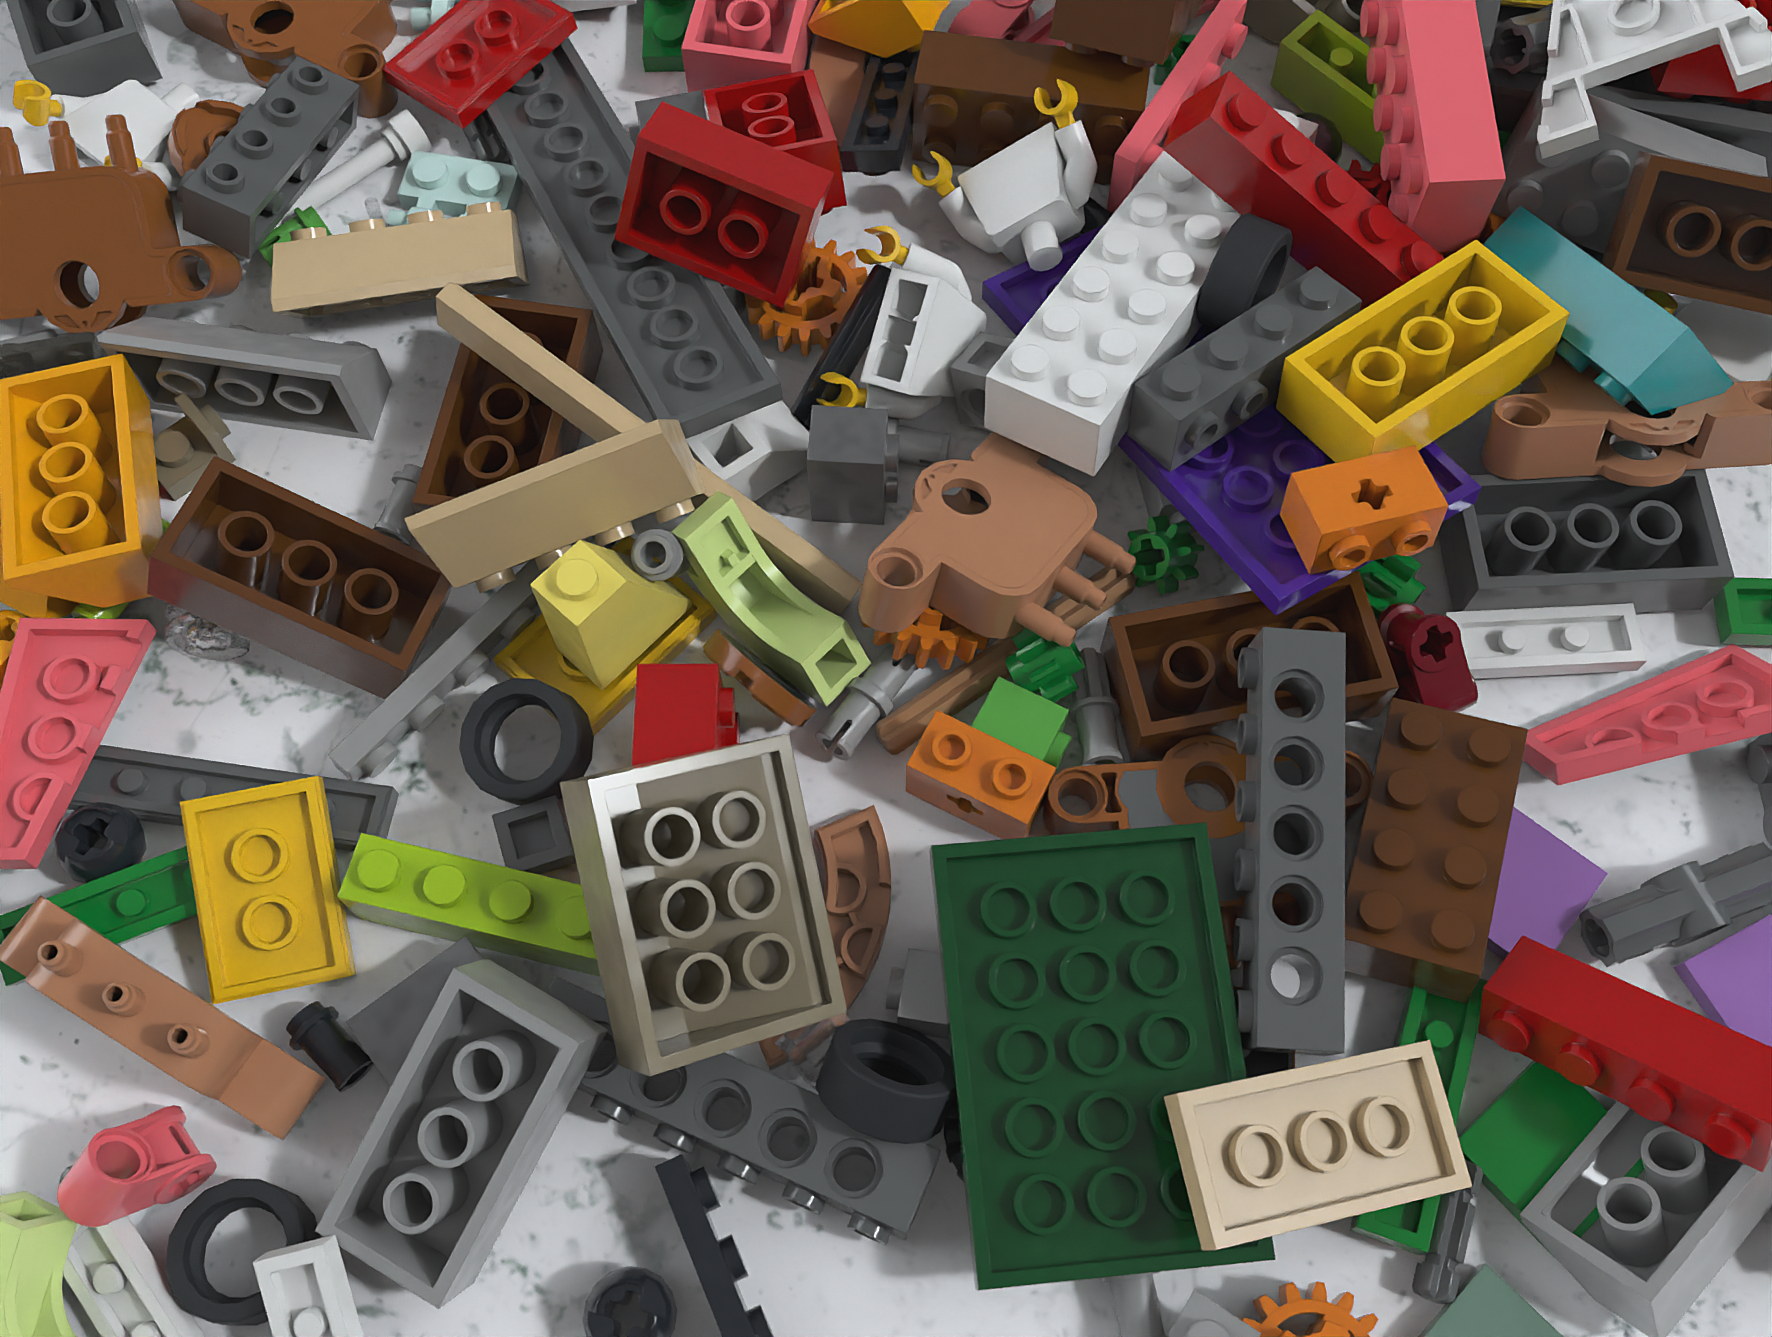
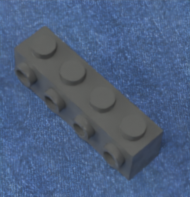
M298 56L282 74L275 73L269 80L266 91L254 105L249 103L244 107L236 126L226 137L219 136L214 141L204 162L196 170L190 169L183 176L177 192L178 201L182 203L183 230L250 259L356 129L360 85Z
M1317 266L1134 383L1127 435L1167 470L1173 471L1277 401L1285 358L1357 314L1362 300Z

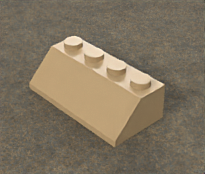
M484 202L466 206L467 216L444 219L443 211L431 210L407 215L409 224L386 227L384 219H367L349 223L350 233L327 236L326 228L324 227L291 231V241L273 244L271 283L273 312L303 319L436 299V295L449 281L457 283L470 294L530 285L518 217L511 209L502 211L500 202Z
M656 419L404 519L410 533L455 589L475 582L479 593L516 580L512 567L535 559L539 570L550 567L572 547V544L577 543L579 540L594 536L598 546H604L635 534L631 521L654 513L658 524L695 511L691 498L706 493V489L679 421Z

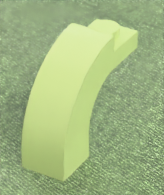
M716 491L671 531L680 541L683 553L691 564L686 572L715 611L764 662L805 694L828 706L849 685L853 678L858 677L871 664L847 620L822 608L807 598L772 563L732 497Z
M26 1191L0 1196V1337H76L70 1327L64 1309L62 1278L66 1257L77 1223L69 1219L60 1207Z

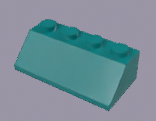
M1521 205L1483 244L1570 313L1555 353L1580 374L1588 366L1597 371L1600 375L1593 382L1621 407H1624L1632 399L1653 415L1723 394L1734 384L1687 325Z

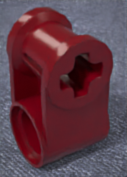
M1402 602L1389 606L1381 613L1376 622L1399 686L1393 695L1394 698L1458 713L1477 703V685L1470 673L1461 641V631L1455 621L1441 614L1432 613L1425 615L1417 606Z

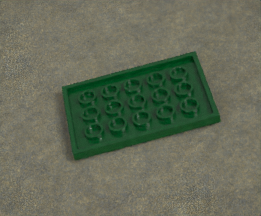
M1207 823L931 845L929 856L952 1073L955 1084V1101L975 1290L1276 1260L1272 1236L1218 1250L1202 1251L1164 1100L1165 1096L1247 1079Z

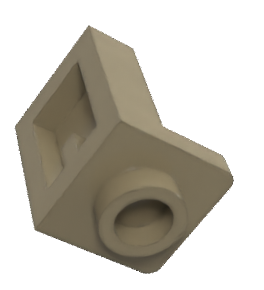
M184 392L175 397L174 400L185 416L153 437L158 481L175 501L194 488L214 455L230 463L236 460L222 440L230 435L231 432L220 416L209 404L198 409Z

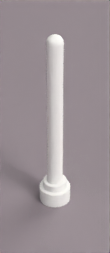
M406 109L386 121L388 128L380 132L382 139L311 183L276 227L296 216L295 208L299 207L303 211L312 206L314 209H317L396 158L401 162L407 157L410 159L411 154L415 151L427 152L432 149L431 143L420 124ZM234 253L238 259L242 257L241 255ZM201 258L197 265V273L200 280L210 278V270Z

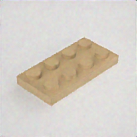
M1430 1040L1164 1097L1202 1251L1218 1250L1472 1187Z

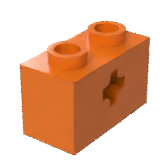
M1414 445L1291 473L1280 516L1309 575L1333 569L1339 571L1351 570L1367 561L1393 555L1411 556L1428 547H1432L1449 504Z
M936 710L906 764L905 791L1001 839L1028 837L1045 804L1048 788L1054 778L1056 767Z

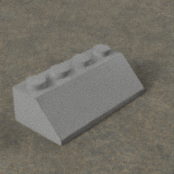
M148 316L105 330L101 333L98 341L108 356L123 353L150 401V409L183 413L174 398L184 392L198 409L209 404L221 419L373 441L392 383L377 348H371L356 341H346L341 344L313 340L299 333H289L284 336L257 332L242 325H232L227 328L200 324L185 317H176L170 320Z
M1617 1101L1521 1212V1221L1594 1300L1648 1337H1667L1771 1208L1772 1156L1763 1172H1760L1736 1159H1729L1715 1153L1707 1145L1660 1122L1648 1120L1637 1114L1632 1108ZM1642 1157L1644 1171L1637 1178L1623 1177ZM1597 1206L1599 1212L1598 1220L1581 1238L1573 1234L1572 1232Z

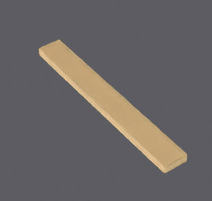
M449 281L436 295L437 325L596 442L646 424L457 283ZM694 459L706 489V493L691 498L695 510L716 491L732 497L760 546L785 578L822 608L840 617L861 588V581Z

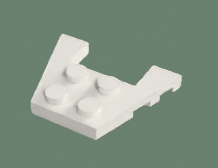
M1553 0L1547 48L1549 57L1547 76L1543 82L1541 99L1543 110L1541 125H1538L1537 133L1541 158L1544 159L1599 140L1598 127L1586 93L1587 89L1715 44L1720 45L1738 92L1772 81V32L1767 28V19L1753 6L1746 9L1738 0Z

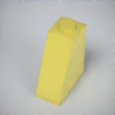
M583 540L575 543L530 584L558 651L601 690L608 686L693 606L692 600L668 579L664 581H651L642 577L635 570L631 556Z

